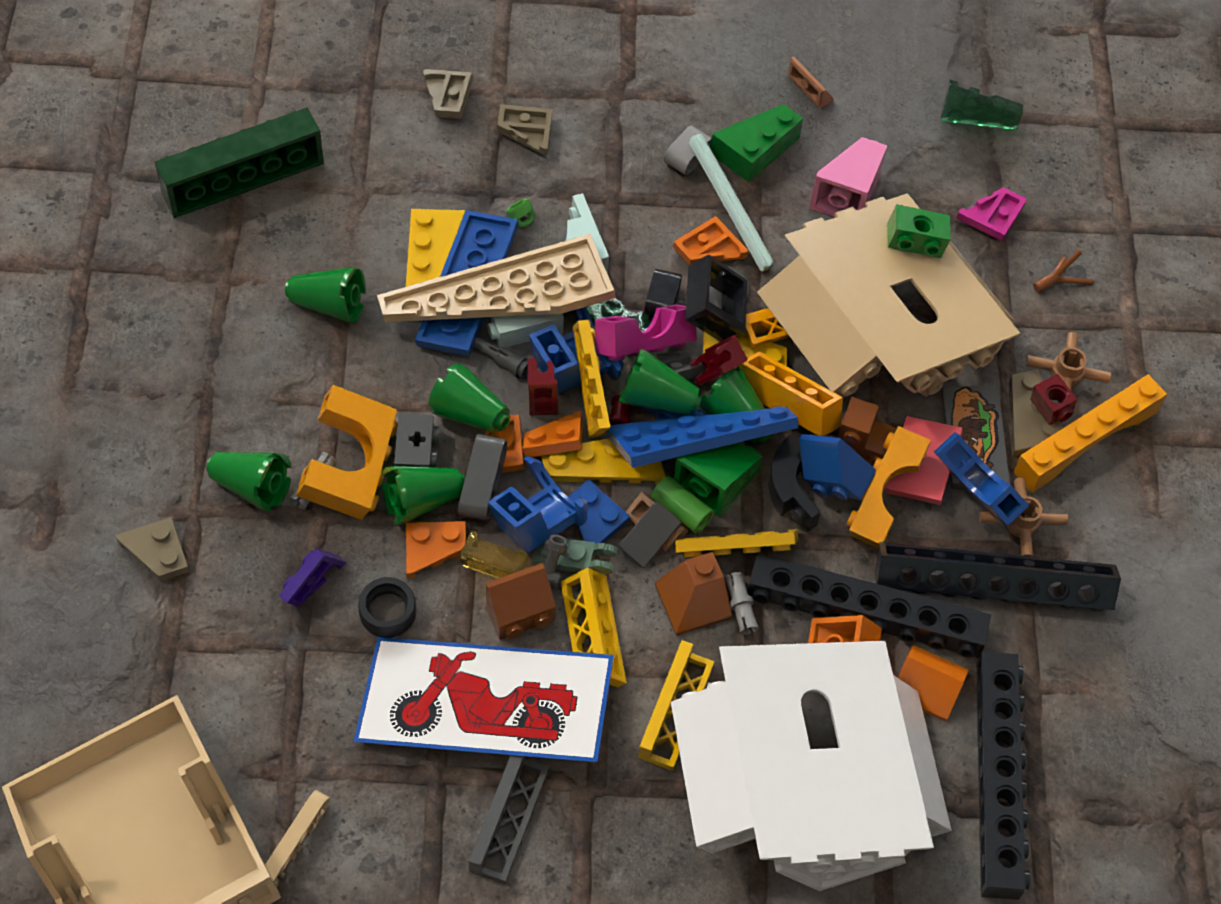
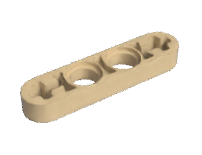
M315 790L309 796L265 864L276 887L279 884L277 877H284V869L290 860L294 861L296 853L303 847L300 844L308 833L311 834L330 805L331 798L318 790Z

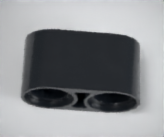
M655 268L645 303V315L654 316L656 308L676 305L682 274Z

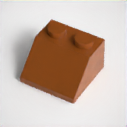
M543 563L486 583V610L499 640L516 638L526 630L534 627L544 628L555 620L556 605Z

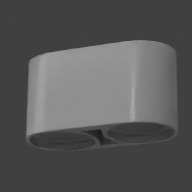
M691 125L669 146L663 161L684 175H689L700 163L689 144L690 138L694 135L702 134L710 147L711 137Z

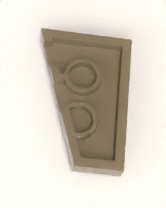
M1038 369L1013 374L1010 379V402L1013 421L1011 425L1013 434L1012 456L1022 455L1063 429L1059 421L1049 425L1030 400L1034 386L1043 381Z

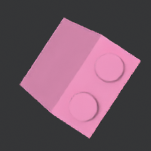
M862 137L819 170L816 175L809 209L835 217L834 214L836 212L851 207L855 210L865 208V203L871 200L879 181L887 145Z

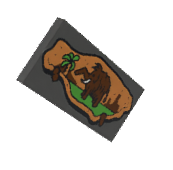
M943 386L941 398L944 424L962 427L961 437L995 474L1010 484L998 386ZM950 473L951 489H966Z

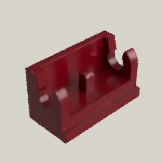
M733 335L705 349L706 353L693 359L690 366L693 367L699 363L705 366V372L695 378L699 386L746 362L748 358L736 336Z
M527 358L529 415H557L558 389L557 380H554L553 363L548 360V370L541 373L537 370L536 358Z

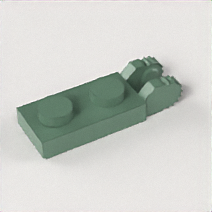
M566 539V546H568L566 555H560L555 569L580 572L588 567L602 574H612L614 565L611 562L594 560L595 555L615 557L617 556L618 548L612 544H595V542ZM546 542L534 549L533 566L540 563L545 564L549 552L544 550Z

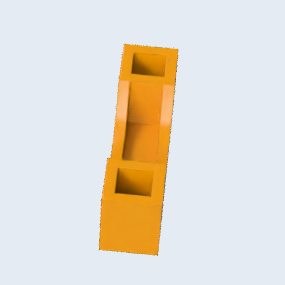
M898 426L895 434L892 432L888 434L883 448L887 449L883 459L877 458L873 466L876 469L871 485H868L861 498L863 502L859 510L853 509L846 526L850 527L849 536L877 549L879 548V542L886 541L893 526L894 518L884 506L882 499L883 490L887 483L899 474L907 472L918 473L930 447L931 440Z

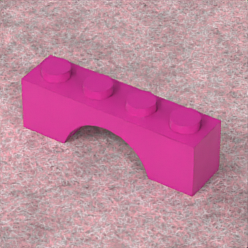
M677 304L656 308L651 324L643 332L640 330L636 319L612 316L596 319V354L606 355L608 360L618 361L624 360L625 355L637 356L640 353V349L649 350L650 352H663L665 347L682 348L685 347L687 342L697 341L696 326L685 320L686 306Z

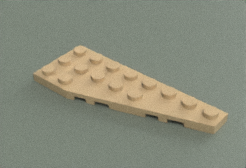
M588 234L377 295L385 322L562 314L614 299L615 291L593 239Z

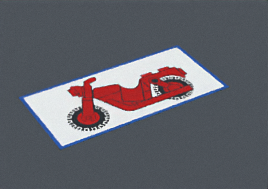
M377 637L353 742L597 762L614 655Z

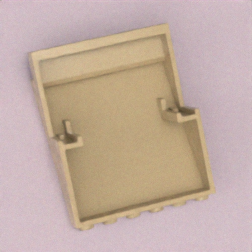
M178 695L2 786L26 855L56 904H271L281 898L265 863Z

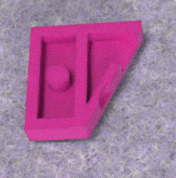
M1003 187L993 192L991 196L978 200L975 206L967 210L965 208L960 209L956 219L1003 241L1024 208L1027 198Z

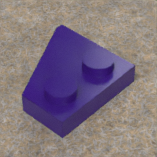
M315 548L314 551L309 552L304 557L302 566L297 573L286 580L279 597L288 604L300 606L314 591L327 582L326 578L323 577L327 571L334 565L341 569L347 562L339 555Z

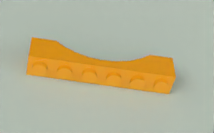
M1149 374L1020 455L1013 473L1018 478H1025L1026 487L1031 493L1035 492L1052 481L1074 460L1101 440L1121 429L1139 425L1156 414L1161 408L1167 393Z

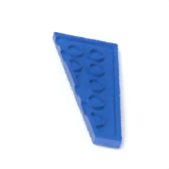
M778 406L763 410L694 417L683 416L674 419L610 425L606 433L625 460L634 468L799 427L798 417L788 407Z

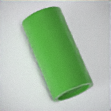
M669 475L665 476L656 485L651 494V498L654 501L659 502L695 534L701 532L714 515V511Z

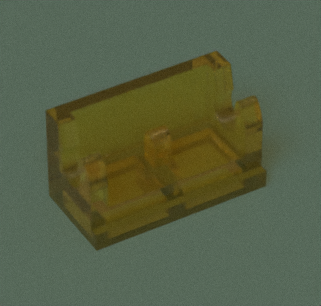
M471 531L461 550V566L495 578H501L523 570L529 555L522 549L520 552H516L479 539L478 533Z

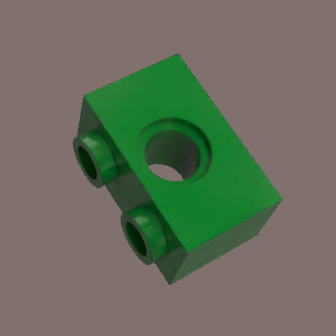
M896 204L887 222L888 247L941 258L951 240L950 215Z

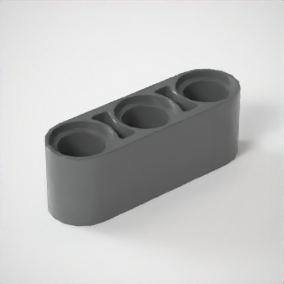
M477 434L459 501V516L489 521L492 511L488 501L496 497L507 452V440Z

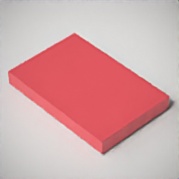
M906 416L903 428L931 440L930 447L918 473L907 472L895 476L887 483L884 491L891 495L941 505L950 477V471L934 451L954 432L962 436V427Z

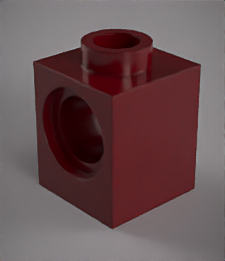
M1059 374L1036 384L1030 398L1049 425L1057 421L1064 422L1074 414L1077 398ZM1050 400H1057L1060 403L1056 404L1051 402Z

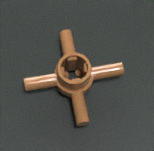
M1069 332L1067 334L1066 348L1054 360L1030 355L1027 356L1026 366L1051 371L1052 376L1059 374L1070 390L1083 378L1109 383L1111 379V372L1085 366L1087 358L1084 352L1077 348L1078 334L1076 332Z
M1016 478L1014 480L1015 490L1027 502L1029 507L1011 522L1007 529L1012 535L1020 538L1021 556L1033 557L1031 535L1038 530L1040 525L1067 526L1068 514L1042 513L1040 502L1033 497L1027 496L1026 479ZM980 511L979 513L980 523L1004 524L990 512Z

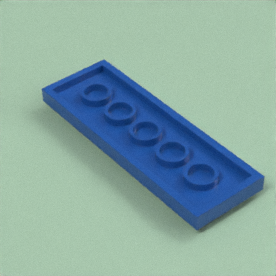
M466 210L440 277L507 258L519 227L518 220ZM484 317L422 320L415 338L416 346L470 357Z

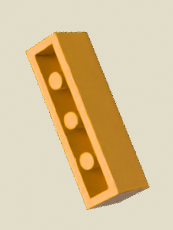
M760 351L748 357L746 362L739 365L763 405L770 409L778 406L788 407L798 417V425L818 436H825L841 426L843 397Z

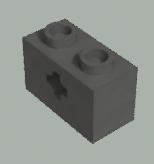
M399 413L394 466L437 467V451H433V443L439 444V426H434V415Z

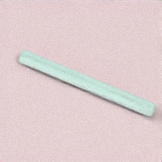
M702 134L692 136L689 144L757 266L762 272L771 269L774 265L771 255Z

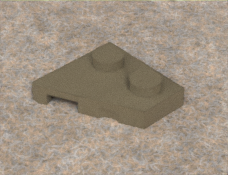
M500 104L497 132L542 155H547L552 109Z
M171 517L116 534L118 544L131 552L134 558L142 566H146L150 573L159 581L189 572Z

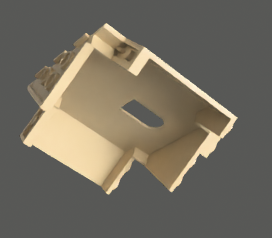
M908 193L889 200L880 197L866 202L865 208L855 210L851 207L836 212L834 214L836 218L824 221L821 217L804 223L803 229L785 234V237L798 252L799 256L757 291L829 390L843 398L856 392L858 385L866 378L875 376L880 371L882 365L886 367L896 382H902L914 394L919 392L925 397L933 395L943 387L945 381L959 376L964 370L965 365L970 364L975 369L988 365L993 360V355L1000 350L1004 341L1017 337L1020 334L1014 325L1016 321L951 241L941 258L888 247L887 222L896 204L920 209ZM911 281L935 311L937 321L931 324L918 321L891 287Z

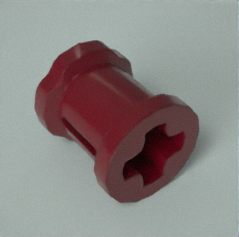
M620 395L612 397L611 405L613 408L611 415L608 416L610 425L630 423L631 413L636 409V406H627V404L620 403Z

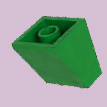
M741 442L680 456L676 460L674 480L714 511V515L720 519L759 472L762 456L753 447L745 446Z

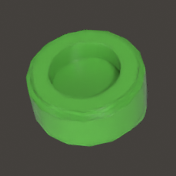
M527 198L515 202L506 210L509 218L518 220L519 228L529 226L535 217L534 207ZM528 214V217L524 221H520L519 218Z

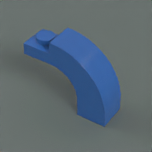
M954 432L934 451L947 466L950 473L966 490L1005 525L1008 526L1029 507L1019 493L1009 483L995 474L958 433Z

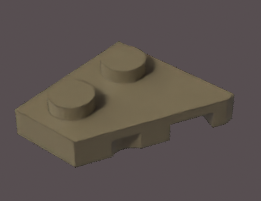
M424 69L423 73L436 117L462 119L474 80L472 72Z

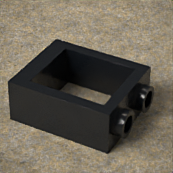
M710 255L689 265L685 320L720 342L733 335L736 338L744 335L747 280ZM710 286L722 293V309L709 302Z

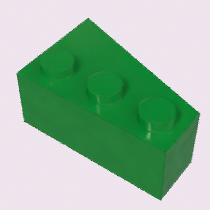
M782 104L712 133L710 149L717 160L749 183L800 138L803 118Z

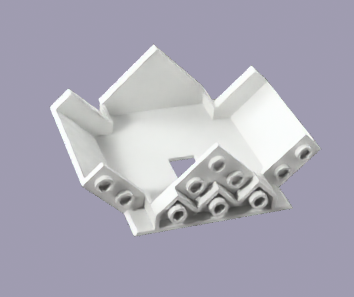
M885 641L721 646L719 650L725 681L711 683L709 688L699 692H687L682 695V698L671 702L695 842L698 848L715 853L756 839L760 859H774L777 873L822 891L905 864V856L911 850L934 848L932 837L952 831L919 693L893 675ZM811 691L818 692L827 699L839 748L810 749L801 707V698L805 693Z

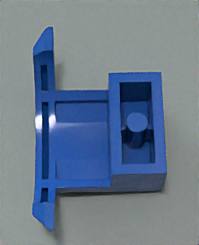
M587 306L573 310L577 321L589 320L590 327L595 329ZM555 324L529 334L532 356L536 358L542 373L548 370V360L554 365V380H557L558 394L581 384L574 331L561 336ZM596 354L600 362V375L607 373L613 380L619 379L625 365L622 360H608V356Z
M526 456L524 457L526 465L542 490L526 499L511 486L488 501V504L498 527L528 554L540 547L546 540H549L551 535L563 532L575 523L579 526L586 524L589 506L588 502L584 499H576L574 502L569 499L553 481L543 463Z

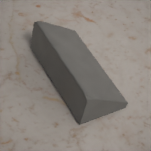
M655 501L622 540L619 547L645 568L682 522L659 502Z

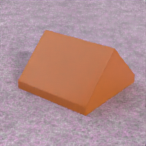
M913 645L898 678L918 691L923 712L947 722L969 669Z

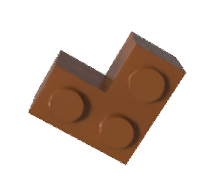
M851 397L840 426L838 438H841L873 467L877 458L883 459L887 449L883 448L888 434L890 432L895 434L897 428L875 421L879 408L878 405Z

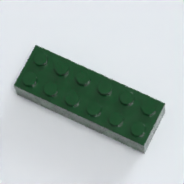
M307 107L273 120H267L262 124L242 129L231 135L217 138L200 146L191 147L186 151L166 156L154 163L162 196L173 218H177L323 165L324 158L320 129Z

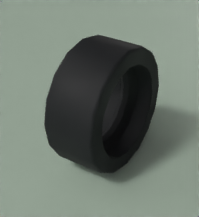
M382 577L371 581L359 595L358 610L362 625L371 634L378 637L392 638L402 635L411 627L416 618V599L412 589L404 581L394 577ZM394 594L404 600L405 611L397 619L380 621L370 613L371 601L380 595Z

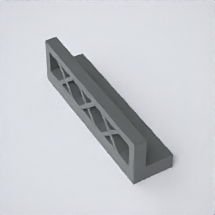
M510 755L469 859V872L506 884L549 772V767L527 760L526 756ZM523 768L539 773L537 782L524 788L520 780ZM518 785L520 790L514 792L516 786ZM533 791L531 798H529L527 793ZM523 796L528 805L526 811L513 816L509 808L510 801ZM507 813V815H508L509 818L506 819V820H503L505 814ZM522 819L521 824H520V827H519L518 824H517V821H519V820ZM512 824L517 833L514 840L502 845L497 835L499 829ZM496 841L498 847L492 849L494 842ZM511 848L509 855H507L505 850ZM501 852L506 862L502 873L485 868L488 858Z

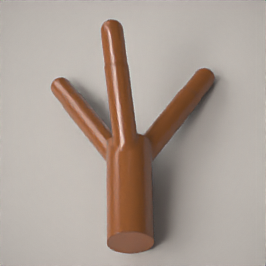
M1078 250L1068 260L1063 256L1052 273L1033 284L1035 291L1040 293L1056 282L1093 285V279L1060 276L1082 254V251Z

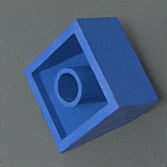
M802 434L799 441L804 480L813 487L812 491L824 498L835 496L841 500H847L848 498L861 500L876 469L841 438Z

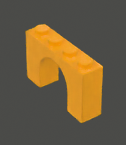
M332 385L324 396L317 421L352 435L363 448L365 455L364 468L357 471H344L311 459L302 472L296 496L360 520L369 511L373 512L379 498L378 495H375L376 489L380 487L384 476H382L383 462L388 460L392 446L388 445L398 427V421H395L397 409Z

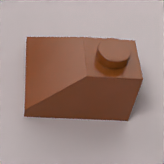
M713 552L683 561L655 582V587L676 636L732 618L724 576Z

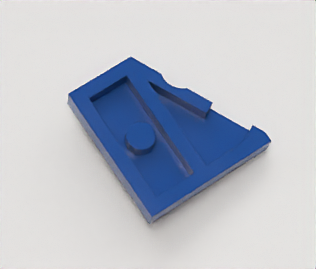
M589 479L568 496L573 502L576 499H584L588 502L589 510L586 524L582 526L576 524L583 541L595 542V544L606 543L630 521V516Z

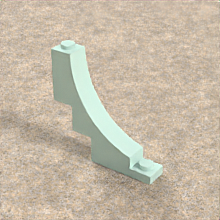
M583 193L574 195L572 197V207L569 208L571 220H567L566 241L590 234L608 273L609 255ZM563 314L491 317V323L487 324L488 332L492 340L496 339L499 349L501 347L506 348L529 342V334L555 324L560 333H563L564 316Z

